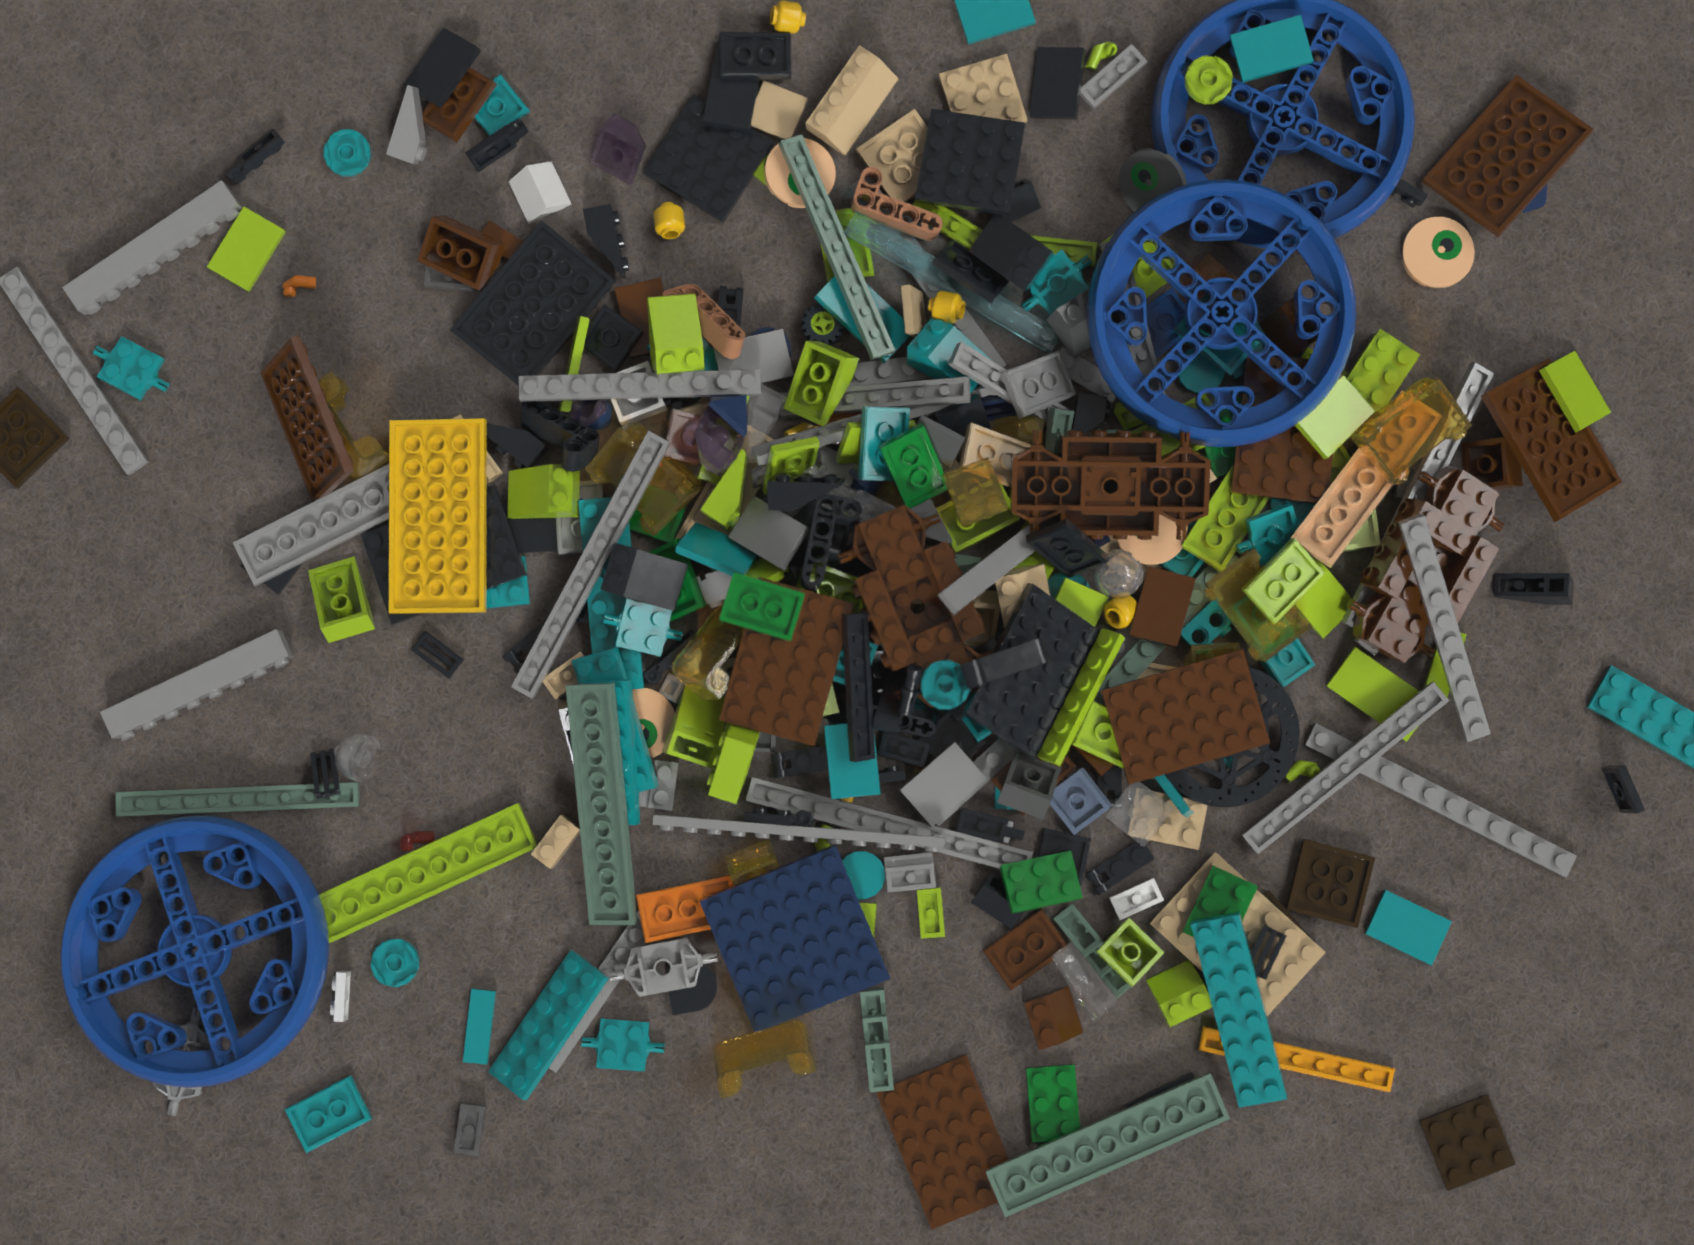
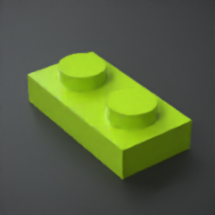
M941 887L917 889L921 939L945 937Z

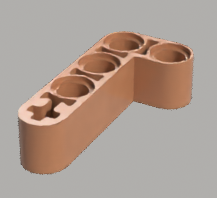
M867 167L863 170L851 202V210L855 215L924 241H933L937 238L943 225L939 215L878 193L883 177L881 171L876 167ZM865 178H872L876 183L873 185L868 184ZM864 199L868 202V205L861 206L857 200ZM886 207L891 213L884 214L880 211V208ZM902 216H910L913 222L908 223L904 221ZM928 224L932 225V230L928 229Z
M685 284L665 290L662 293V296L695 293L702 336L726 358L736 359L741 355L745 332L700 287L694 284Z

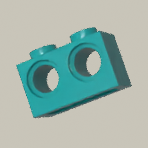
M1213 599L1182 628L1180 639L1195 655L1200 652L1205 654L1214 646L1212 641L1218 635L1222 638L1232 629L1229 625L1234 620ZM1212 614L1220 618V625L1218 627H1213L1209 622ZM1194 631H1199L1203 635V641L1200 644L1192 640V633Z

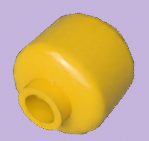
M781 0L777 2L776 6H772L770 24L774 26L777 32L795 34L800 26L804 27L806 13L802 12V7L799 3Z
M664 202L655 209L653 219L656 233L668 240L678 238L685 230L683 209L672 202Z
M939 291L935 297L930 298L928 310L932 312L933 319L942 320L950 324H955L959 319L963 318L966 307L965 301H962L960 294L947 291Z
M1128 594L1115 596L1105 604L1103 609L1105 620L1114 628H1126L1134 620L1138 603Z

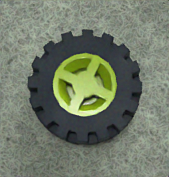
M820 303L814 306L811 305L804 312L801 328L807 341H820L832 346L842 337L844 326Z

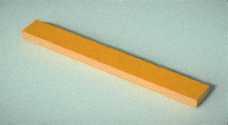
M1203 1026L1198 1050L1225 1056L1219 1030ZM1274 1041L1281 1069L1385 1092L1391 1091L1395 1071L1393 1067Z

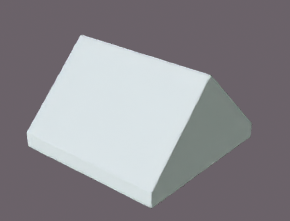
M552 162L526 165L509 181L528 224L572 205Z

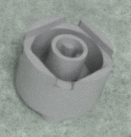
M718 570L705 574V579H703L702 575L697 576L696 578L706 604H709L710 608L723 605L732 576Z

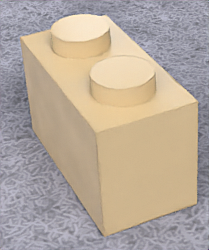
M560 815L531 855L548 868H554L580 834V826L565 815Z

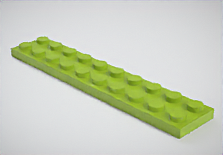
M1307 347L1300 358L1309 359L1313 350ZM1343 370L1342 375L1346 377L1348 372ZM1233 464L1209 500V514L1195 522L1186 540L1181 545L1185 550L1219 572H1223L1236 551L1235 545L1241 543L1248 532L1245 519L1258 515L1269 499L1230 493Z
M520 804L512 805L319 894L325 910L329 944L534 850L538 844Z

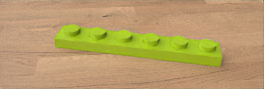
M1101 629L1037 755L1041 760L1057 766L1061 765L1125 639L1122 634Z

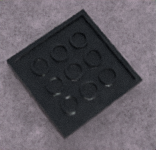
M693 94L644 169L643 174L721 223H724L754 177L762 161L774 146V142L753 129H750V133L703 125L707 101Z
M931 109L915 202L1010 216L1026 123Z

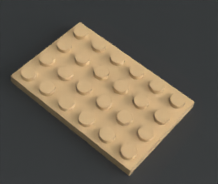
M1216 852L1211 855L1150 922L1158 932L1202 972L1203 969L1195 939L1183 933L1182 930L1213 865L1246 880ZM1256 890L1242 921L1250 952L1263 925L1287 936L1267 979L1264 980L1257 976L1266 1015L1268 1016L1326 952L1264 895ZM1266 932L1254 957V968L1271 934L1269 932ZM1275 936L1259 972L1263 973L1279 937Z

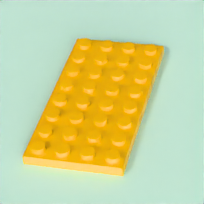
M484 418L390 420L389 613H486L487 420Z

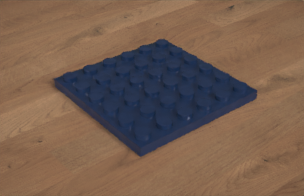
M836 844L711 894L699 901L755 1034L890 979Z

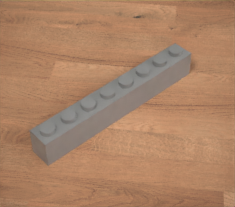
M221 180L62 288L79 312L84 315L94 314L100 310V305L107 300L113 301L121 295L120 292L126 287L132 288L140 283L141 277L147 273L150 275L157 272L162 263L179 257L181 250L186 247H194L200 242L199 238L205 234L215 233L220 228L219 225L224 221H232L240 214L239 211L242 210V206L229 187Z
M275 629L101 711L100 714L111 738H121V741L134 737V731L138 729L148 730L157 726L156 721L162 718L169 720L178 716V711L185 707L188 710L201 705L200 700L204 698H217L223 694L222 690L230 686L231 689H235L244 685V680L251 676L256 679L267 674L266 669L275 666V668L283 667L289 663L288 659L294 656L282 630Z

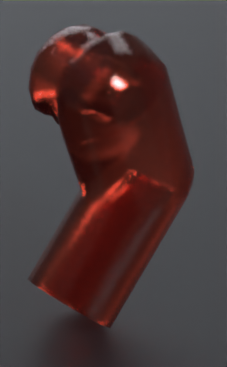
M415 831L402 835L399 840L401 842L400 848L403 851H411L414 847L413 843H432L435 841V832Z

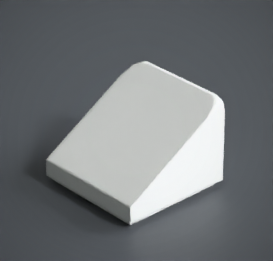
M668 672L659 693L678 704L685 683H690Z

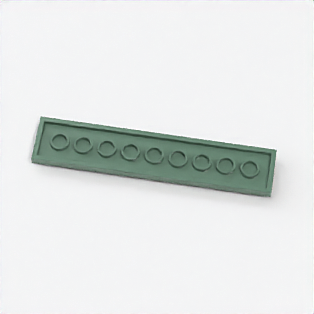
M615 682L566 685L589 925H635L638 923Z
M1207 1072L986 1169L985 1172L1004 1217H1007L1229 1120L1230 1117L1211 1073Z

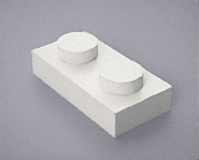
M1154 878L1109 897L1119 920L1164 901Z
M341 970L336 972V976H333L332 990L335 991V1001L332 1000L330 1013L334 1015L333 1022L348 1020L351 971Z

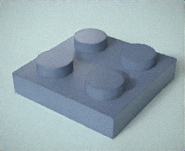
M1083 767L1055 788L1050 805L1073 835L1113 806Z

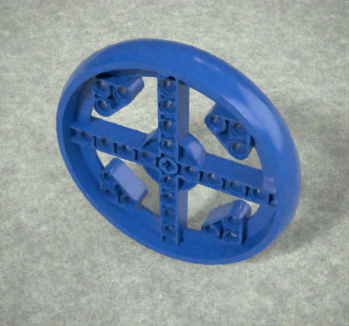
M1336 0L1229 1L1196 22L1181 37L1164 63L1156 83L1152 102L1151 126L1154 149L1164 154L1168 153L1179 163L1185 174L1187 184L1208 180L1203 173L1213 171L1219 160V153L1209 121L1204 115H1193L1186 124V108L1189 94L1185 88L1184 77L1187 68L1195 59L1201 56H1212L1215 51L1230 41L1231 34L1252 29L1247 25V22H1255L1259 27L1301 15L1304 28L1317 32L1310 45V50L1312 54L1320 56L1321 61H1313L1311 64L1300 66L1290 84L1274 85L1262 92L1233 78L1230 92L1218 103L1247 117L1249 134L1257 145L1238 180L1244 181V178L1249 177L1256 184H1261L1276 155L1293 154L1303 148L1361 177L1350 190L1335 201L1337 188L1330 181L1315 183L1285 194L1309 211H1315L1318 219L1334 239L1347 234L1370 218L1386 202L1402 177L1410 156L1414 139L1415 107L1411 85L1399 56L1385 36L1368 19ZM1322 34H1329L1332 37V41L1324 40ZM1336 43L1344 47L1361 65L1355 67L1350 72L1345 84L1355 117L1360 124L1365 126L1371 125L1379 116V135L1375 151L1318 122L1317 107L1309 93ZM1230 44L1229 53L1235 59L1232 44ZM1300 75H1307L1310 82H1303L1300 79ZM1354 76H1359V77H1361V78L1363 79V82H1364V83H1363V84H1358V83H1356V82L1354 81L1353 77H1354ZM1375 87L1382 88L1385 94H1377L1375 91ZM1242 94L1245 96L1246 101H1237L1235 95ZM1294 95L1298 97L1299 103H1292L1288 96ZM1256 106H1265L1267 112L1260 113L1257 111ZM1363 108L1372 109L1374 115H1366ZM1281 116L1286 118L1285 123L1280 122ZM1199 124L1203 131L1195 132L1192 130L1191 125ZM1306 127L1309 135H1302L1298 128ZM1266 137H1274L1277 144H1269L1266 141ZM1320 138H1327L1330 141V146H1323ZM1188 145L1191 148V152H1182L1180 146ZM1341 149H1348L1352 157L1343 156ZM1209 156L1213 163L1205 164L1202 162L1201 157ZM1262 157L1266 161V165H1258L1255 162V158ZM1362 160H1369L1373 168H1366ZM1319 191H1327L1329 199L1320 197ZM1219 205L1211 207L1214 215L1220 216L1223 214V209ZM1246 219L1248 223L1246 231L1242 237L1234 241L1266 249L1277 238L1279 233L1259 222ZM1233 221L1229 223V227L1233 232L1241 231V226L1238 222ZM1285 236L1282 238L1284 246L1293 247L1294 243L1290 237Z
M1206 180L1186 184L1169 190L1142 205L1121 224L1106 244L1093 272L1087 301V329L1093 356L1103 379L1121 404L1147 426L1168 437L1180 441V431L1190 432V444L1209 447H1236L1263 441L1288 430L1312 413L1330 393L1344 370L1351 352L1356 326V296L1353 280L1345 257L1331 233L1317 217L1294 199L1269 187L1240 180ZM1219 205L1223 209V214L1220 216L1214 215L1211 207ZM1246 219L1259 222L1279 233L1277 238L1237 280L1216 277L1205 281L1158 238L1173 227L1190 220L1193 221L1189 226L1188 232L1189 236L1195 241L1239 239L1247 229L1248 223ZM1233 221L1238 222L1241 226V231L1233 232L1229 227V223ZM1197 223L1204 224L1207 229L1206 233L1200 234L1196 232L1194 225ZM1285 236L1290 237L1294 243L1293 247L1284 246L1282 238ZM1147 242L1153 243L1156 248L1155 252L1147 253L1143 249V244ZM1295 250L1301 254L1315 280L1303 281L1294 293L1295 329L1297 335L1302 339L1308 340L1318 334L1313 352L1303 370L1255 327L1258 310L1253 295ZM1268 254L1274 255L1277 259V264L1269 265L1265 260V256ZM1139 258H1142L1187 300L1184 315L1189 332L1147 377L1142 374L1134 362L1127 344L1133 347L1139 346L1147 336L1146 295L1138 287H1132L1125 292L1130 273ZM1170 259L1173 262V268L1169 270L1164 269L1161 265V260ZM1256 272L1260 276V282L1252 283L1248 277L1249 273ZM1181 275L1189 276L1191 285L1183 286L1179 282V277ZM1303 287H1308L1312 290V298H1305L1302 295L1301 290ZM1201 291L1206 292L1209 295V301L1206 303L1200 302L1197 298V293ZM1232 291H1241L1244 299L1242 301L1234 300ZM1136 294L1140 298V304L1131 305L1128 302V296ZM1320 304L1329 305L1331 313L1329 315L1322 314L1319 308ZM1224 309L1226 313L1224 314V316L1218 318L1216 314L1218 313V311ZM1114 312L1121 313L1124 321L1122 323L1113 322L1111 314ZM1308 321L1314 325L1313 333H1307L1303 329L1304 322ZM1236 324L1242 325L1245 329V334L1242 336L1236 335L1233 331V326ZM1200 326H1207L1211 332L1210 336L1202 337L1198 332V328ZM1133 328L1140 330L1141 338L1133 340L1129 336V330ZM1255 340L1261 342L1263 345L1262 352L1253 351L1251 342ZM1183 344H1191L1194 348V353L1192 355L1184 354L1181 349ZM1205 346L1217 350L1239 347L1284 389L1270 400L1250 407L1254 401V393L1248 387L1205 388L1195 397L1197 409L1183 405L1162 393ZM1271 357H1276L1280 360L1281 367L1279 369H1274L1270 366L1269 359ZM1173 361L1177 365V372H1167L1165 363ZM1288 374L1297 375L1299 379L1298 385L1289 384L1287 380ZM1150 379L1158 380L1161 385L1160 390L1152 391L1148 386V381ZM1244 393L1248 399L1247 404L1240 405L1236 401V394ZM1203 394H1209L1213 398L1211 406L1202 404L1201 396ZM1224 410L1230 413V422L1224 423L1219 419L1220 411Z
M198 815L178 817L155 823L129 835L113 846L89 871L72 900L65 920L60 952L61 975L65 994L77 1023L92 1044L111 1062L139 1078L157 1084L189 1088L214 1086L238 1079L262 1067L282 1052L303 1029L320 998L325 982L329 959V933L325 910L312 879L302 864L277 840L255 827L229 818ZM243 849L245 853L244 858L238 861L237 852ZM212 851L206 855L203 861V867L206 872L243 889H256L260 886L264 877L274 888L282 904L225 926L211 916L198 914L179 853ZM166 852L168 854V861L163 865L161 856ZM219 857L222 865L220 869L216 870L214 861ZM151 864L170 921V925L165 929L159 940L158 951L100 973L98 961L99 939L105 942H117L125 937L141 904L142 897L138 890L124 888V886L138 872ZM247 872L252 874V881L249 884H246L244 881V876ZM172 875H174L176 878V883L171 888L169 886L168 881L169 878ZM126 893H129L130 902L125 905L123 897ZM179 898L184 903L180 911L176 907V902ZM105 901L107 904V911L103 914L101 912L100 907L101 904ZM285 909H289L291 912V917L287 922L282 917ZM265 917L268 921V926L263 931L260 928V921ZM187 921L191 924L189 933L184 931V924ZM110 925H113L115 928V932L112 937H110L108 934V928ZM242 926L245 930V935L242 939H239L237 930ZM291 927L292 961L274 959L268 962L250 998L249 1003L252 1011L258 1014H269L253 1030L240 1038L220 980V976L230 963L232 949ZM218 935L222 939V944L219 948L214 945V939ZM195 946H197L198 950L195 952V954H193L192 950H194ZM171 953L176 956L174 965H170L168 960ZM148 962H151L153 965L151 974L146 972ZM278 964H281L284 969L280 977L275 973V968ZM202 967L207 972L204 980L199 977V970ZM125 971H128L130 974V979L127 983L123 980ZM167 975L174 982L182 986L192 987L212 1049L205 1051L176 1050L184 1046L187 1040V1033L182 1027L149 1012L133 1013L125 1024L112 1007L108 997ZM103 979L107 983V988L104 992L100 989V983ZM286 987L291 990L289 1000L283 997V990ZM210 990L214 993L212 1003H209L206 997ZM263 996L268 999V1006L265 1009L260 1005V1000ZM217 1014L222 1017V1023L219 1027L214 1023V1018ZM141 1017L145 1020V1027L142 1030L138 1026V1020ZM170 1032L176 1035L174 1044L169 1042L168 1036ZM225 1037L230 1041V1046L227 1050L222 1046V1040ZM147 1041H151L153 1044L151 1053H148L146 1050Z

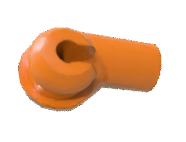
M293 276L283 283V295L294 297L296 289L300 287L315 289L316 277Z

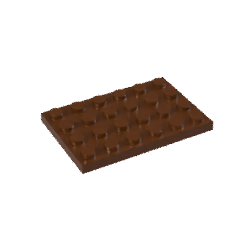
M1516 75L1423 178L1422 183L1499 238L1592 134L1593 128Z
M298 335L288 339L260 374L311 500L314 502L329 495L354 469L353 460L347 454L344 447V438L336 427L334 413L329 410L325 391L318 383L316 369L311 365L308 358L307 347L302 343Z
M1248 356L1245 358L1242 386L1250 388L1254 393V401L1250 407L1264 403L1284 390ZM1288 356L1302 370L1309 360L1307 358ZM1271 357L1269 359V364L1272 368L1279 369L1281 367V362L1278 358ZM1288 374L1287 380L1289 384L1298 385L1299 379L1297 375ZM1241 393L1240 405H1245L1248 399L1244 393ZM1295 425L1269 439L1253 444L1236 446L1230 493L1316 505L1330 486L1333 454L1324 460Z
M1548 358L1481 395V398L1553 521L1556 522L1622 483L1591 428L1587 426L1575 433L1539 370L1552 363Z
M758 577L759 580L805 593L791 641L744 627L719 720L815 746L843 645L842 614L852 613L854 603Z
M1243 649L1101 690L1129 785L1270 743Z
M966 1054L894 1083V1090L876 1092L931 1230L998 1203L985 1170L1008 1160V1156Z

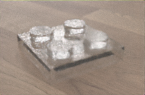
M1136 782L1127 786L1104 817L1144 847L1174 808L1141 782Z

